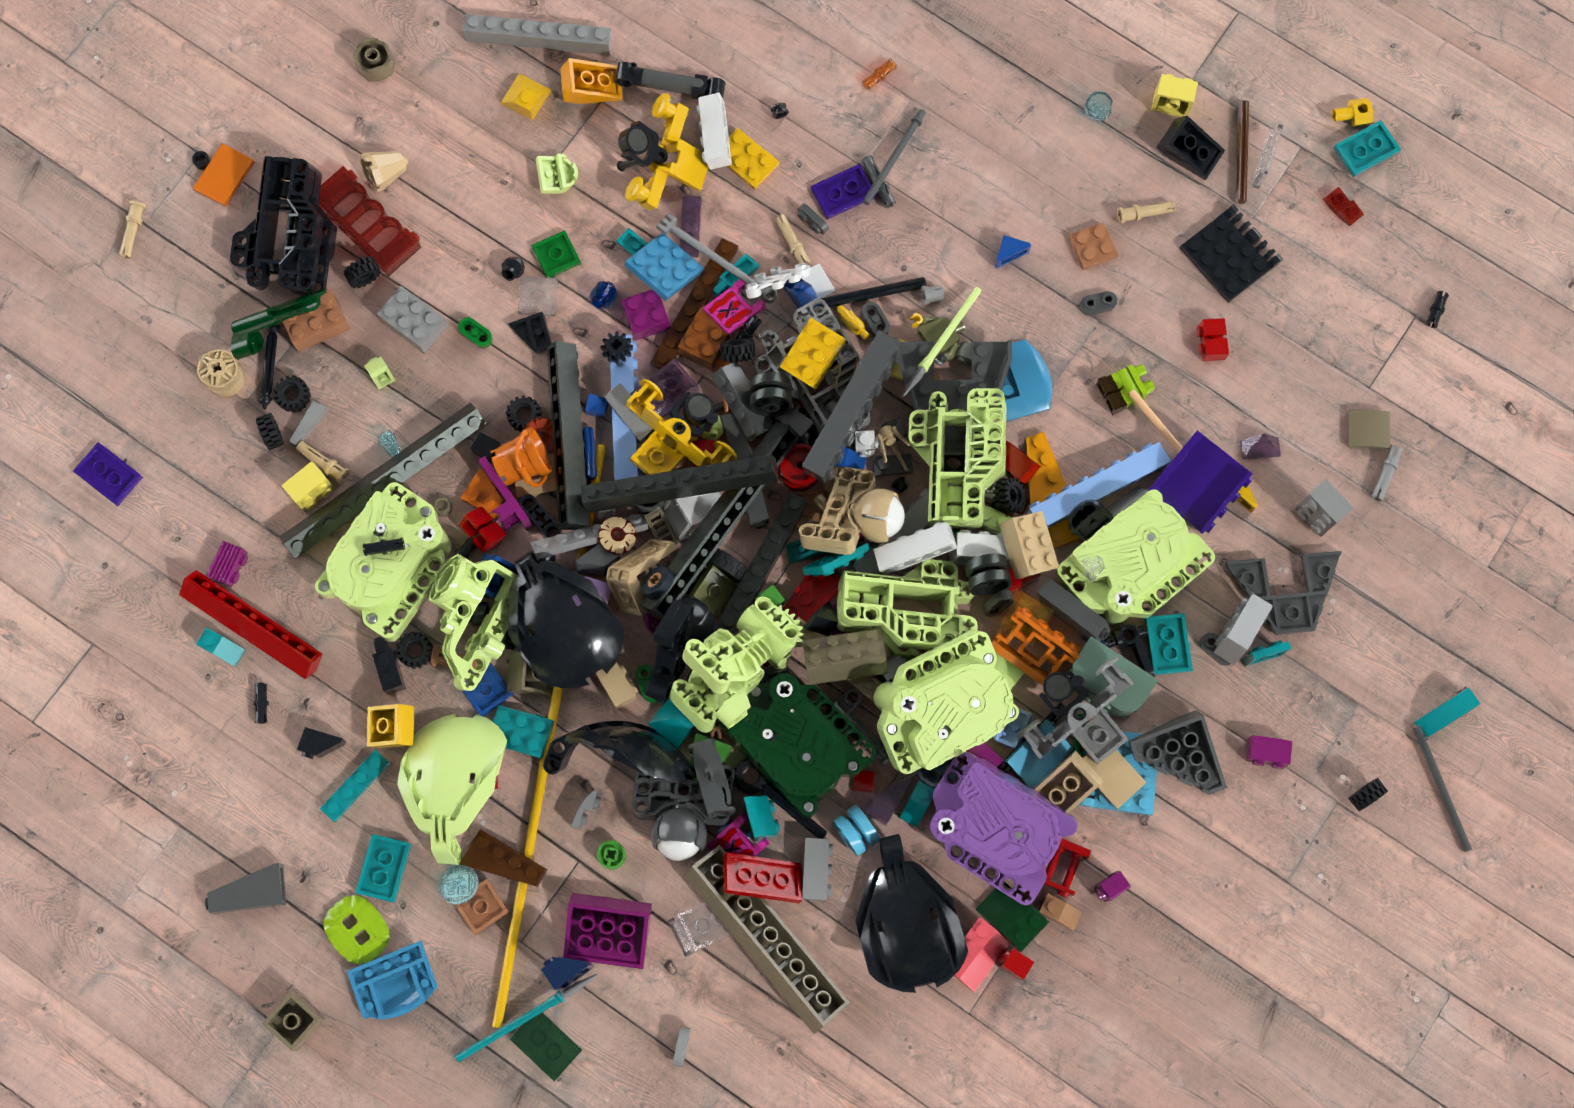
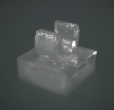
M1085 555L1081 560L1086 578L1092 582L1105 568L1103 558L1098 555L1093 559Z

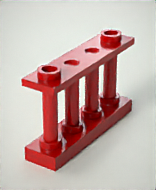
M1062 838L1055 855L1046 868L1047 879L1044 885L1057 890L1056 894L1064 898L1074 896L1075 891L1069 889L1079 862L1083 858L1088 859L1091 850ZM1065 850L1072 853V860L1061 886L1051 882V878L1060 855Z

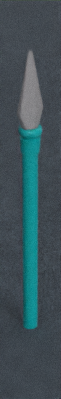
M598 974L574 983L563 991H557L556 994L549 997L545 1002L456 1054L457 1062H461L547 1009L560 1004V1002L563 1003L565 998L574 995L597 977Z

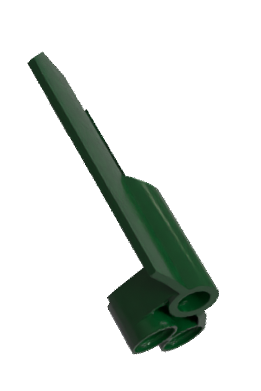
M325 289L233 321L231 324L233 332L231 352L234 358L240 360L254 355L263 349L264 340L260 330L294 316L315 311L320 306L321 301L319 297L326 293Z

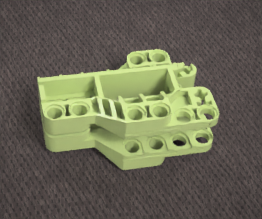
M996 388L972 389L967 396V412L961 409H953L948 412V402L945 394L936 391L931 394L929 410H915L909 416V442L912 448L917 451L930 467L928 523L931 527L935 523L946 522L951 528L976 529L984 523L985 490L1002 478L1006 472L1007 407L1003 391ZM997 393L1000 394L1001 397H994L992 395ZM941 399L940 406L937 407L935 402ZM918 417L924 419L921 424H915L914 420ZM945 426H966L965 472H944ZM916 436L923 437L920 443L913 442ZM975 448H984V450H975ZM978 514L976 517L971 518V515Z
M928 559L903 577L843 571L840 576L836 615L838 629L852 633L881 628L884 645L889 650L891 657L899 654L901 658L904 657L910 661L922 655L917 649H923L924 653L970 630L978 629L975 618L957 615V604L969 603L974 595L970 593L968 582L958 581V568L951 561ZM924 568H929L932 573H927ZM943 570H948L951 575H946ZM893 597L941 602V614L893 609ZM966 622H969V625L972 626L970 629L964 625ZM962 643L958 646L959 653L963 649ZM898 647H904L905 652L900 651ZM946 654L944 656H940L941 661L945 659Z

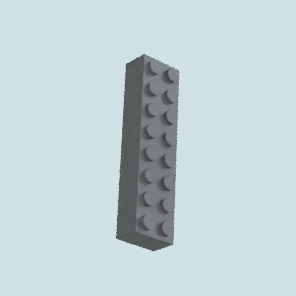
M880 330L878 331L802 464L805 474L824 484L827 480L830 481L835 473V470H833L837 463L840 464L844 458V449L852 444L854 440L853 434L856 429L859 430L861 428L865 412L867 414L870 412L873 406V398L879 396L883 388L881 385L884 379L888 380L892 373L891 367L893 363L897 364L902 355L900 353L899 340Z

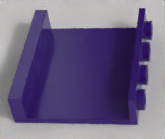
M1197 430L1148 491L1158 490L1162 494V502L1172 506L1182 518L1199 530L1201 534L1205 531L1209 533L1216 525L1213 521L1217 516L1222 518L1227 512V504L1230 501L1234 503L1241 495L1238 493L1241 487L1247 488L1252 482L1253 478H1251V475L1253 473Z

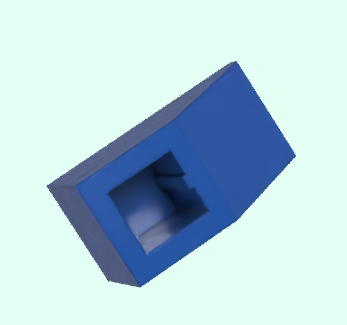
M802 278L795 283H789V280L784 283V291L798 309L814 299H818L812 285Z

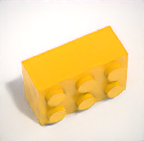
M810 317L780 365V368L816 390L847 340Z

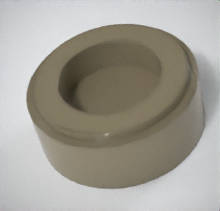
M447 497L436 498L432 505L440 517L448 516L453 509V505Z

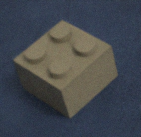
M289 992L262 1024L291 1051H298L323 1023L325 1018L297 992Z

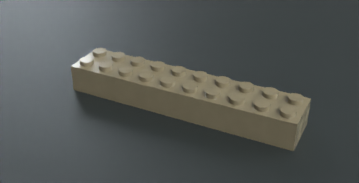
M721 845L717 846L692 865L684 874L685 878L808 1028L815 1034L850 1004V1001L765 899L724 893V854L726 852Z

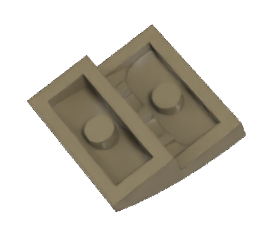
M1349 410V448L1390 449V412L1380 410Z

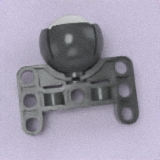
M723 765L725 774L730 775L727 782L732 804L735 783L734 770L729 765ZM636 771L632 802L634 815L639 820L655 821L651 832V843L653 848L660 851L665 857L675 861H683L693 857L696 853H702L707 841L705 824L725 826L730 822L731 816L722 818L716 816L708 819L697 780H664ZM643 786L649 788V790L646 792L639 791V789ZM683 789L689 791V793L686 795L679 794V792ZM641 805L647 807L644 811H638L637 808Z

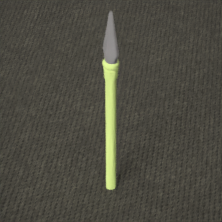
M974 288L929 354L918 364V369L913 373L902 395L903 397L928 371L934 358L981 293L980 288Z

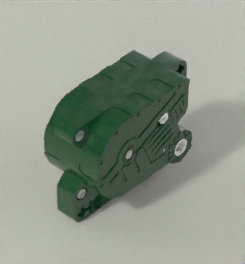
M779 674L770 683H759L748 693L747 697L751 706L747 710L748 715L733 727L728 729L717 718L719 727L729 737V741L749 759L756 770L761 771L768 783L778 790L804 818H811L816 814L818 801L826 798L837 787L841 777L857 776L876 756L875 747L817 686L800 685L798 680L789 674ZM809 691H814L817 694V698L810 700L806 694ZM822 706L830 707L831 712L827 715L821 713L820 708ZM841 720L844 722L845 727L837 729L834 726V722ZM849 735H856L858 742L855 744L850 743L847 739ZM861 742H863L864 744L862 745V749L859 748V750L857 751L856 748H858ZM863 750L871 751L870 758L868 756H862L864 753Z

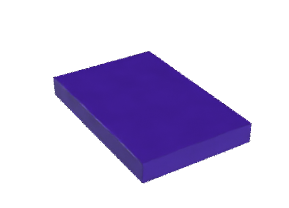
M858 164L810 186V189L828 220L862 204L872 185L863 168Z
M99 442L73 470L75 474L116 506L121 504L143 478V476Z

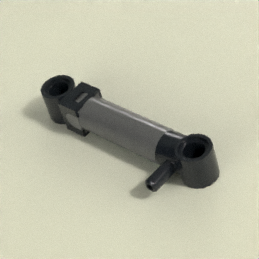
M619 62L614 80L617 85L622 87L634 85L692 95V99L697 100L699 97L720 93L723 98L726 82L721 78L712 77L708 79V76L695 74V77L640 68L637 67L635 62Z

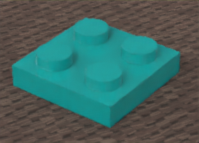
M1282 640L1271 643L1266 648L1263 646L1253 648L1252 651L1247 653L1248 656L1243 659L1245 667L1284 655L1292 649L1290 642L1283 643Z

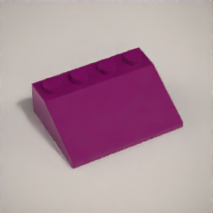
M572 893L568 903L563 958L643 969L652 903Z

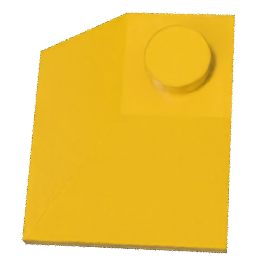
M519 73L501 101V104L533 120L550 94L551 89Z

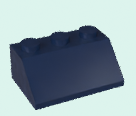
M551 957L543 963L545 967L541 970L554 990L562 991L593 969L594 965L585 961Z

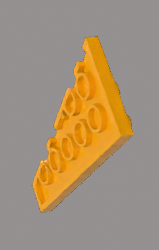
M1044 432L1025 439L1026 455L1041 466L1029 481L1030 505L1037 501L1040 503L1046 501L1045 498L1054 492L1057 495L1067 486ZM1068 518L1048 528L1054 549L1080 540L1076 534L1071 532Z

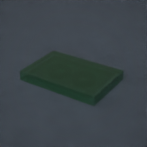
M543 1012L524 1023L510 1038L554 1082L582 1052V1049Z

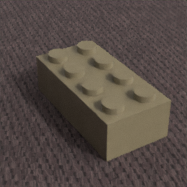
M881 628L803 640L809 685L888 673Z

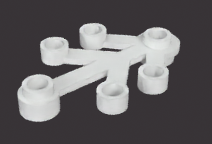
M800 263L795 265L794 269L781 270V267L771 268V276L766 277L765 273L756 274L754 276L755 281L761 284H748L745 290L747 298L760 296L762 294L761 289L772 285L774 290L783 288L787 280H789V283L798 282L800 278L810 275L811 267L806 265V263Z

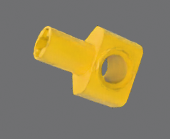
M1368 98L1349 100L1348 107L1332 110L1334 122L1351 120L1352 126L1373 123V109Z

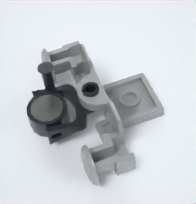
M1113 657L1096 671V677L1102 673L1110 685L1091 699L1095 706L1086 702L1082 703L1088 694L1087 689L1083 685L1084 679L1082 676L1075 675L1072 670L1067 672L1069 676L1063 672H1054L1048 675L1043 684L1044 693H1040L1039 696L1056 716H1063L1069 713L1068 721L1065 720L1045 736L1037 727L1041 720H1035L1022 729L1018 739L1024 736L1032 746L1031 749L1041 759L1070 734H1073L1098 765L1129 740L1104 709L1105 706L1134 684L1126 673L1123 674L1115 664L1120 658ZM1074 686L1080 687L1079 695L1067 706L1057 709L1050 702V700L1063 702L1072 695ZM1078 710L1083 711V717L1077 716ZM1093 716L1095 717V718H1093L1090 722H1088L1085 726L1082 727V725H1083L1085 722H1087L1090 718H1092Z

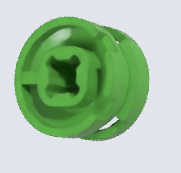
M609 840L599 846L597 859L604 868L615 870L624 864L626 851L619 842Z

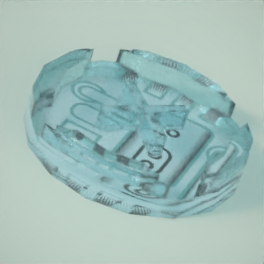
M455 865L447 869V872L439 880L438 889L440 895L450 904L459 905L470 900L478 889L479 882L476 873L466 865Z

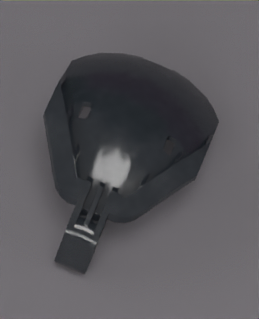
M532 550L518 558L514 564L519 577L512 583L508 597V635L539 680L558 688H580L590 685L586 678L603 669L607 674L615 665L622 650L624 629L604 598L600 596L593 582L556 562L536 560ZM574 595L578 596L582 603L581 605L577 606L572 598ZM527 625L532 626V628L535 631L534 635L531 633V630L527 627Z
M603 721L584 725L552 741L543 764L544 770L551 775L564 770L576 746L579 743H583L592 748H600L612 759L620 761L650 777L664 780H686L683 774L685 770L694 775V768L691 762L671 742L664 739L655 729L629 721ZM560 742L564 745V750L560 747ZM554 760L557 762L558 768L554 765Z
M899 834L879 838L883 867L877 868L870 875L855 921L869 975L882 985L901 992L916 993L915 987L935 983L936 988L948 982L960 970L968 953L953 898L920 864L913 861L904 862L903 846ZM935 908L937 919L932 920L930 910ZM876 922H881L883 932L878 931V923Z

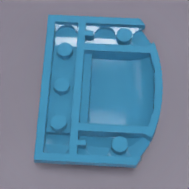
M1026 339L1012 343V360L1002 388L1007 407L1006 422L1049 410L1051 407L1052 382L1049 370L1040 353Z
M422 940L347 971L362 1018L366 1019L371 1017L382 1020L404 1015L422 1005L438 988Z

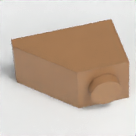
M1050 894L1044 895L1038 909L1045 918L1074 931L1082 913L1067 902Z

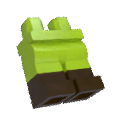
M1133 364L1129 365L1127 368L1097 380L1096 386L1103 399L1106 398L1105 402L1112 415L1136 404L1128 395L1133 389L1143 400L1155 390L1152 380L1142 383L1140 379L1147 374L1143 364L1135 367Z

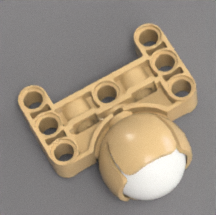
M835 466L833 469L835 473L830 481L827 480L825 484L822 483L823 488L831 491L820 524L806 523L799 528L802 547L810 550L849 555L856 550L859 533L873 542L885 543L891 541L893 536L901 529L905 519L904 508L899 501L897 493L888 489H876L875 475L872 471Z

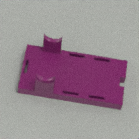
M485 456L478 461L485 474L505 500V503L491 512L497 513L500 516L496 521L504 524V531L519 521L526 531L533 526L528 516Z

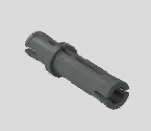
M872 155L864 157L861 162L874 183L880 171ZM883 181L876 194L882 199L885 208H890L896 204V201L890 193L889 185Z

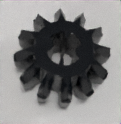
M615 331V336L608 333L609 339L603 338L602 342L604 344L600 346L601 350L604 351L602 353L603 357H608V362H612L615 359L617 365L620 359L626 362L625 356H632L630 352L633 350V345L630 344L632 342L631 338H626L625 333L619 336L618 331Z

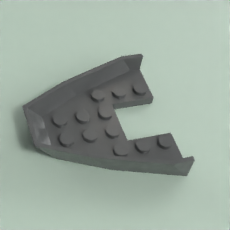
M1007 340V342H971L972 380H934L933 361L928 371L924 373L919 382L908 392L914 411L929 410L931 394L936 391L945 394L948 402V412L953 409H961L967 412V396L972 389L996 388L1002 391L1012 360V340ZM900 342V353L902 355L898 365L906 387L913 373L918 369V364L921 363L933 348L934 342ZM996 393V394H993L992 396H994V397H1000V394H997V393ZM941 399L935 402L937 407L940 406ZM921 417L917 418L919 424H921L924 420ZM945 426L944 455H965L966 426Z

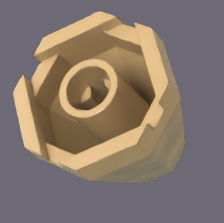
M399 151L366 152L360 154V158H362L360 164L367 181L369 179L372 181L373 184L370 187L376 193L384 190L406 171V165H408L406 156L402 155Z

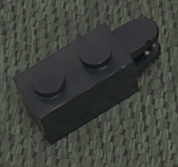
M380 636L375 638L373 643L376 653L372 654L383 692L389 695L406 689L396 653L389 648L384 638Z

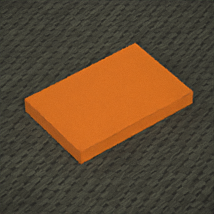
M222 143L194 185L193 190L226 207L255 161Z

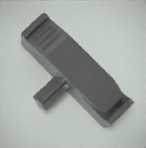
M715 738L688 745L690 754H693L694 770L708 819L716 816H733L736 814L735 807H731L730 789L721 758L715 749ZM724 793H725L726 798H727V805H725Z

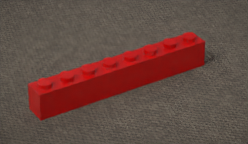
M195 570L184 578L179 596L305 680L317 671L323 655L321 652L199 571Z

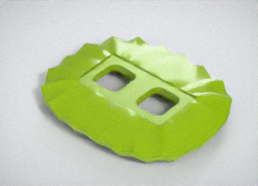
M357 895L344 897L328 910L323 920L324 931L329 941L348 962L358 965L368 963L376 958L388 944L389 928L377 909L364 897ZM350 914H353L358 923L351 929H347L343 924V920ZM362 930H366L370 935V939L363 945H360L355 936Z

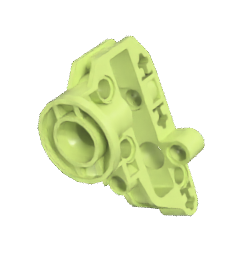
M459 554L450 558L439 571L431 586L429 601L446 610L440 621V630L446 633L442 650L454 675V686L458 690L472 691L482 679L491 660L498 659L504 651L505 644L501 643L508 629L509 590L514 580L519 576L493 560L473 563ZM478 571L481 573L480 580L476 577ZM494 573H497L504 577L505 580L494 599L495 603L490 613L486 614L478 632L472 634L473 636L467 641L464 649L467 652L462 659L455 652L456 645L476 607L481 602ZM460 605L463 608V613L461 615L458 613V607ZM474 660L477 661V667L475 669L472 667V662Z

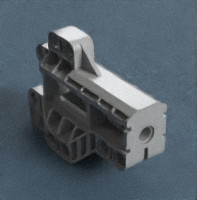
M814 299L797 309L793 315L799 334L791 336L783 344L774 331L768 330L763 333L761 338L766 353L756 359L754 366L758 374L777 372L785 374L790 378L792 398L798 399L820 434L858 368L860 357L826 302L822 299ZM818 303H820V304H822V305L824 306V307L818 306V307H816V308L813 309L814 305H815V304H818ZM811 316L824 326L832 327L830 328L832 331L847 340L831 367L837 366L832 370L829 368L825 375L830 386L814 396L810 394L803 381L780 368V365ZM769 338H771V340L774 341L775 345L773 347L770 344V342H768ZM762 363L769 364L766 370H760L759 366ZM865 412L861 428L855 431H863L869 427L871 423L870 413L867 414Z

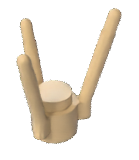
M887 425L882 427L876 437L880 444L883 461L887 462L884 444L892 447L903 469L908 471L894 443L896 442V436L907 446L910 443L897 431L895 426Z

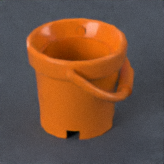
M528 427L521 432L520 436L490 451V454H495L491 459L499 477L505 476L507 479L503 482L506 486L524 480L525 483L532 487H539L543 485L552 472V465L546 448L532 427ZM538 474L543 476L540 479V481L536 483L533 482L531 478L532 476Z

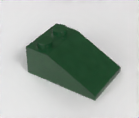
M1004 882L1005 887L1011 889V887L1006 882ZM997 888L975 909L1019 952H1022L1049 923L1031 904H1020Z

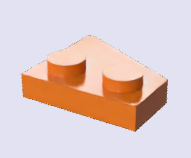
M479 468L460 498L476 509L482 506L488 513H491L504 503L482 468ZM497 513L490 514L493 519L497 515Z

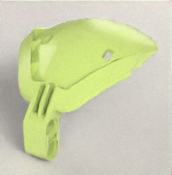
M456 713L443 716L428 723L414 735L413 746L408 747L401 760L398 776L400 793L417 828L423 833L430 834L431 851L438 864L459 865L462 851L456 836L464 833L469 828L481 808L495 790L496 776L500 772L507 744L506 737L498 725L488 718L477 714L473 718L456 717ZM471 773L476 774L474 784L470 783Z

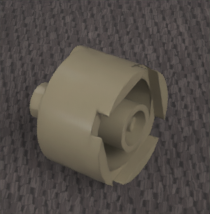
M367 38L358 44L356 51H354V60L360 74L367 81H381L393 74L394 59L387 43L378 40V38Z

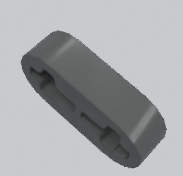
M1001 590L983 604L985 615L988 617L997 616L1014 602L1012 592L1010 590Z

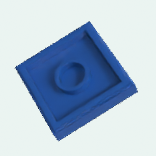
M491 662L476 688L472 691H463L479 715L483 717L514 695V693L507 692V684Z

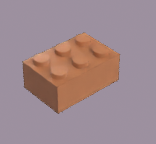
M332 289L319 297L321 301L320 306L315 311L283 321L289 337L298 352L350 329Z

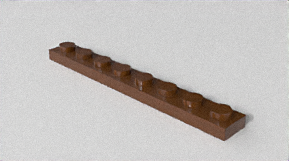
M722 238L714 252L731 263L739 246ZM709 259L650 362L651 366L665 373H668L679 353L678 346L702 305H707L714 292L713 289L718 285L719 277L726 271L725 268L712 259Z

